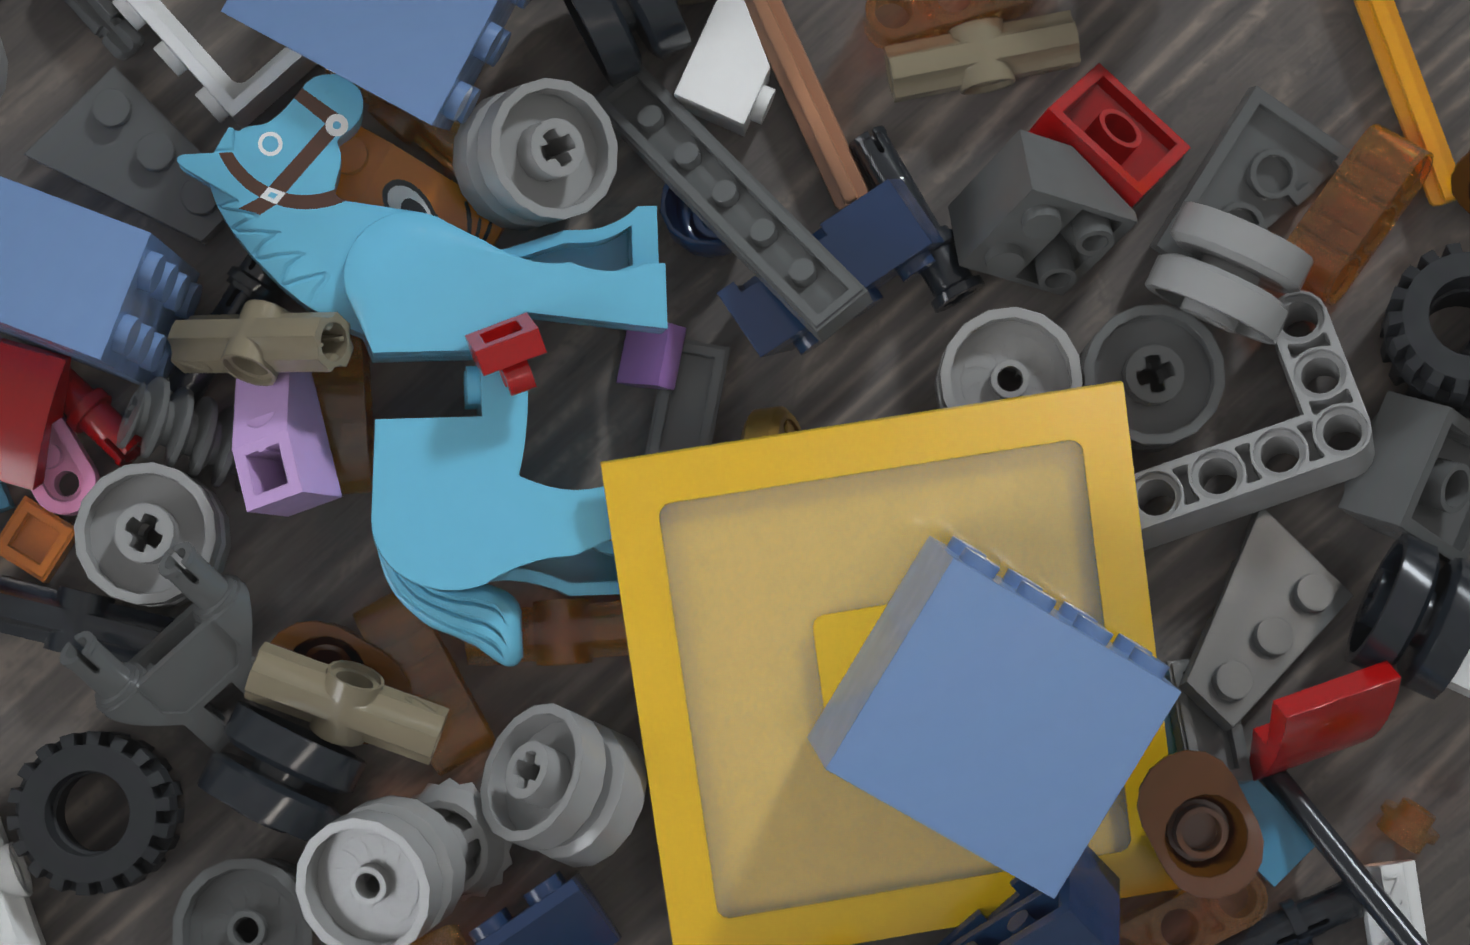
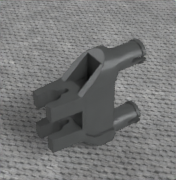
M182 542L175 545L173 550L182 558L181 563L186 569L167 552L162 558L158 570L165 579L173 583L193 604L128 662L122 663L90 631H83L74 636L75 640L84 647L82 653L72 643L68 642L61 651L59 659L64 667L73 671L95 691L96 707L106 717L131 725H185L215 753H218L230 741L224 732L226 724L223 721L225 717L210 701L231 682L245 694V685L256 659L252 656L251 601L246 584L238 576L220 575L196 551L192 544ZM254 702L263 711L267 708V706Z

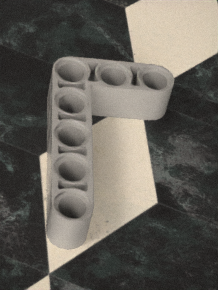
M1300 291L1286 293L1278 298L1287 309L1289 316L1277 339L1275 349L1300 416L1135 473L1144 551L1356 478L1365 473L1371 466L1375 456L1370 418L1327 308L1319 297L1311 292ZM1307 321L1316 325L1312 333L1303 337H1293L1285 333L1287 328L1295 322ZM1328 376L1338 381L1335 388L1327 393L1318 394L1306 389L1309 382L1316 377ZM1342 432L1354 433L1361 438L1359 443L1350 450L1339 451L1327 445L1334 435ZM1286 453L1298 458L1296 465L1286 472L1278 473L1266 468L1267 462L1277 454ZM1217 475H1229L1236 479L1235 485L1225 493L1212 494L1204 490L1207 482ZM1167 496L1175 500L1171 509L1162 515L1153 516L1143 512L1144 506L1154 497Z

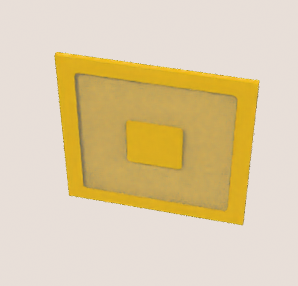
M1115 381L600 462L672 945H853L958 927L978 909L986 916H989L1016 892L1010 884V881L1015 876L826 770L807 737L929 535L945 545L949 543L953 535L983 552L987 555L986 558L1000 567L996 575L1003 578L1008 568L1016 571L1043 588V592L1057 600L1054 609L1059 610L1063 601H1066L1095 618L1099 625L1113 633L1114 635L1110 642L1113 643L1117 635L1121 633L1153 653L1152 656L1157 658L1123 382ZM1164 721L1088 844L1095 854L1120 878V899L1180 889L1165 872L1141 825L1137 810L1139 787L1148 770L1168 755Z

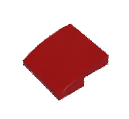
M1 337L0 481L34 490L44 483L52 423L63 417L71 357Z
M1386 660L1273 700L1270 723L1253 728L1249 756L1253 781L1357 745L1375 736L1390 716L1402 677Z

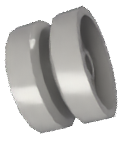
M542 78L485 98L474 107L466 122L460 125L454 138L453 169L462 195L478 215L500 228L526 231L586 213L606 196L617 171L618 143L610 117L592 94L571 81Z
M1191 201L1183 202L1169 232L1180 248L1199 260L1178 253L1158 255L1145 282L1146 288L1160 298L1177 306L1182 311L1192 314L1196 319L1213 327L1265 344L1275 345L1289 314L1282 301L1260 287L1279 293L1300 292L1314 263L1313 257L1286 239L1235 215Z
M1019 307L988 310L966 322L942 354L934 381L938 409L1082 387L1083 384L1079 354L1067 333L1044 314ZM1002 370L1013 372L1011 381H1020L1019 389L1008 392L999 386L997 377Z
M154 462L124 465L100 478L82 499L74 524L76 555L88 578L110 597L151 608L181 606L190 601L173 583L165 579L158 570L159 564L167 552L186 569L181 563L182 558L173 550L175 545L189 542L220 575L224 571L231 549L229 517L218 496L196 477L191 478L185 472ZM153 527H155L159 534L163 535L157 547L149 545L147 541L148 533Z
M554 703L533 705L513 718L496 739L487 758L480 788L483 816L494 834L511 843L531 851L537 850L551 859L572 867L594 866L615 853L631 834L641 813L647 785L644 756L633 739L613 729L591 721Z
M389 795L366 801L347 815H343L329 823L309 839L297 863L296 894L304 919L319 939L327 945H411L453 913L464 891L466 862L458 836L440 813L418 799Z

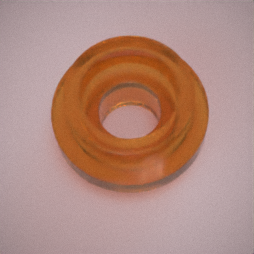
M1404 796L1399 804L1394 801L1385 799L1380 806L1384 814L1377 822V827L1407 850L1420 854L1427 843L1435 845L1440 838V835L1431 827L1436 817L1414 800Z

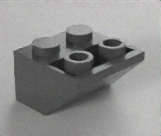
M1021 129L948 206L959 266L1061 296L1072 288L1138 222L1135 211L1073 146Z

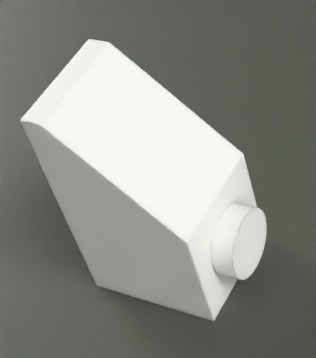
M744 0L716 1L674 93V97L691 114L743 137L751 121L760 125L763 123L776 93L775 89L767 86L770 81V65Z

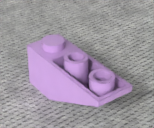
M280 372L276 382L271 386H257L236 378L232 452L247 512L289 517L341 498L342 493L312 372Z

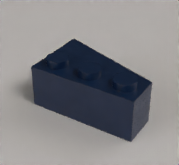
M902 179L885 180L819 225L820 229L812 234L870 294L873 302L853 319L878 304L884 298L879 288L897 275L905 283L930 267L936 261L930 252L945 242ZM756 276L743 285H736L735 282H732L717 292L760 358L791 351L797 348L801 355H804L822 344Z
M1087 845L1055 899L1015 877L1010 881V884L1016 892L989 916H986L978 909L937 944L1120 945V878Z

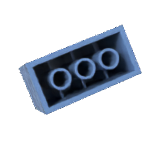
M227 0L221 12L422 121L450 131L455 121L464 124L472 113L481 93V90L473 85L484 64L487 63L494 67L502 56L511 37V32L504 29V26L515 5L525 9L530 0Z
M0 176V333L48 351L70 356L74 361L138 385L145 381L147 386L154 378L159 376L167 378L174 366L171 362V345L167 337L175 320H187L195 313L202 293V285L196 283L200 273L151 232Z
M929 535L807 738L826 770L1055 899L1175 704L1181 691L1164 677L1170 667L1152 656L1153 653L1137 642L1121 633L1117 635L1113 643L1110 642L1114 634L1099 625L1095 618L1074 605L1063 601L1059 610H1056L1054 606L1057 600L1043 592V588L1023 575L1008 568L1004 577L1001 578L996 575L1000 567L986 558L987 555L967 542L953 535L949 543L945 545Z

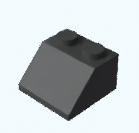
M1388 391L1379 412L1371 422L1375 448L1373 463L1365 473L1346 481L1344 494L1338 508L1368 528L1394 540H1397L1401 534H1410L1437 546L1439 559L1448 563L1454 558L1467 560L1470 553V421L1449 406Z

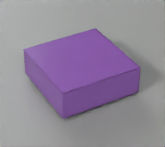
M668 323V329L662 334L627 330L616 383L636 388L674 390L686 328Z

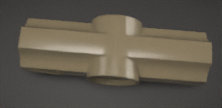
M1070 10L1006 23L1003 22L1002 18L997 17L977 19L951 28L948 34L920 38L899 44L895 43L894 45L884 46L883 50L887 80L894 103L960 90L963 95L992 92L1014 84L1018 78L1042 75L1058 70H1068L1078 67L1081 63L1078 31Z
M255 299L247 301L243 305L240 314L191 315L187 320H175L167 337L172 351L171 362L182 372L230 373L237 379L257 386L273 385L280 372H331L335 367H346L354 349L350 339V324L338 312L290 313L274 303Z
M264 642L259 649L244 689L245 699L310 722L309 727L312 732L327 742L348 747L359 746L366 742L427 765L430 764L449 713V708L384 685L383 677L377 671L364 664L339 660L333 661L328 665L268 642Z

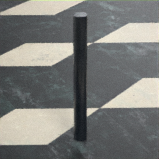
M1285 770L1262 778L1263 783L1394 945H1428L1288 771Z

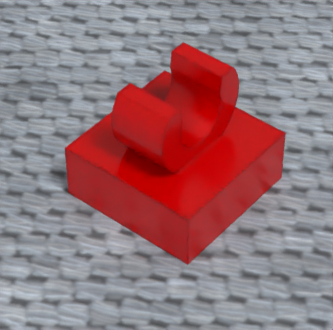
M527 312L465 335L472 358L483 376L499 371L505 387H508L511 396L537 387L527 360L547 353L539 328Z

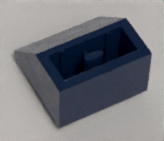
M560 870L523 895L529 907L513 917L507 907H505L468 933L474 942L473 945H614L622 937L580 872L566 880Z

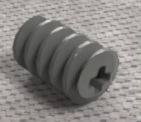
M161 376L154 378L147 386L145 381L141 383L126 408L117 435V447L124 449L135 435L142 437L140 451L142 458L147 459L159 445L166 447L164 466L172 468L182 455H186L189 457L187 474L191 478H195L208 464L213 467L211 485L213 487H220L226 478L232 474L236 476L235 491L239 493L241 485L232 452L234 407H226L218 414L217 402L209 396L201 398L194 405V393L185 386L178 388L170 395V382Z

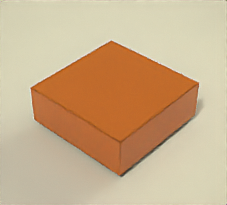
M25 495L0 533V556L41 582L49 584L75 544L74 524L60 515L46 510L36 500Z

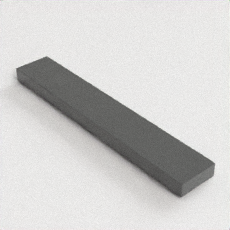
M643 65L641 73L614 87L608 85L594 97L610 117L613 130L821 343L826 341L873 302L868 290Z

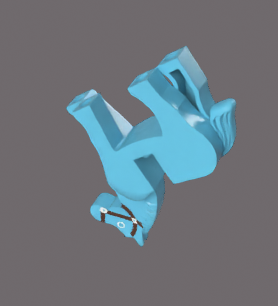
M337 74L319 75L306 82L287 107L268 123L248 126L239 131L229 127L214 153L183 154L177 157V162L184 173L211 188L217 207L231 232L261 269L287 295L307 311L338 312L350 324V334L363 339L372 363L473 360L465 335L526 312L531 319L655 334H662L668 329L665 263H659L657 206H637L625 217L604 227L590 230H563L510 248L498 249L488 242L431 214L345 201L336 195L342 167L339 147L355 136L360 129L363 120V97L356 85ZM475 363V366H466V371H464L465 409H477V416L375 419L371 530L385 578L395 596L412 614L427 626L476 646L498 663L507 667H514L523 658L522 610L519 602L510 593L487 583L493 581L524 582L551 589L565 596L620 594L613 545L612 541H609L611 539L604 486L584 490H568L545 486L521 477L519 472L526 438L528 390L511 396L508 387H505L499 371L483 376Z

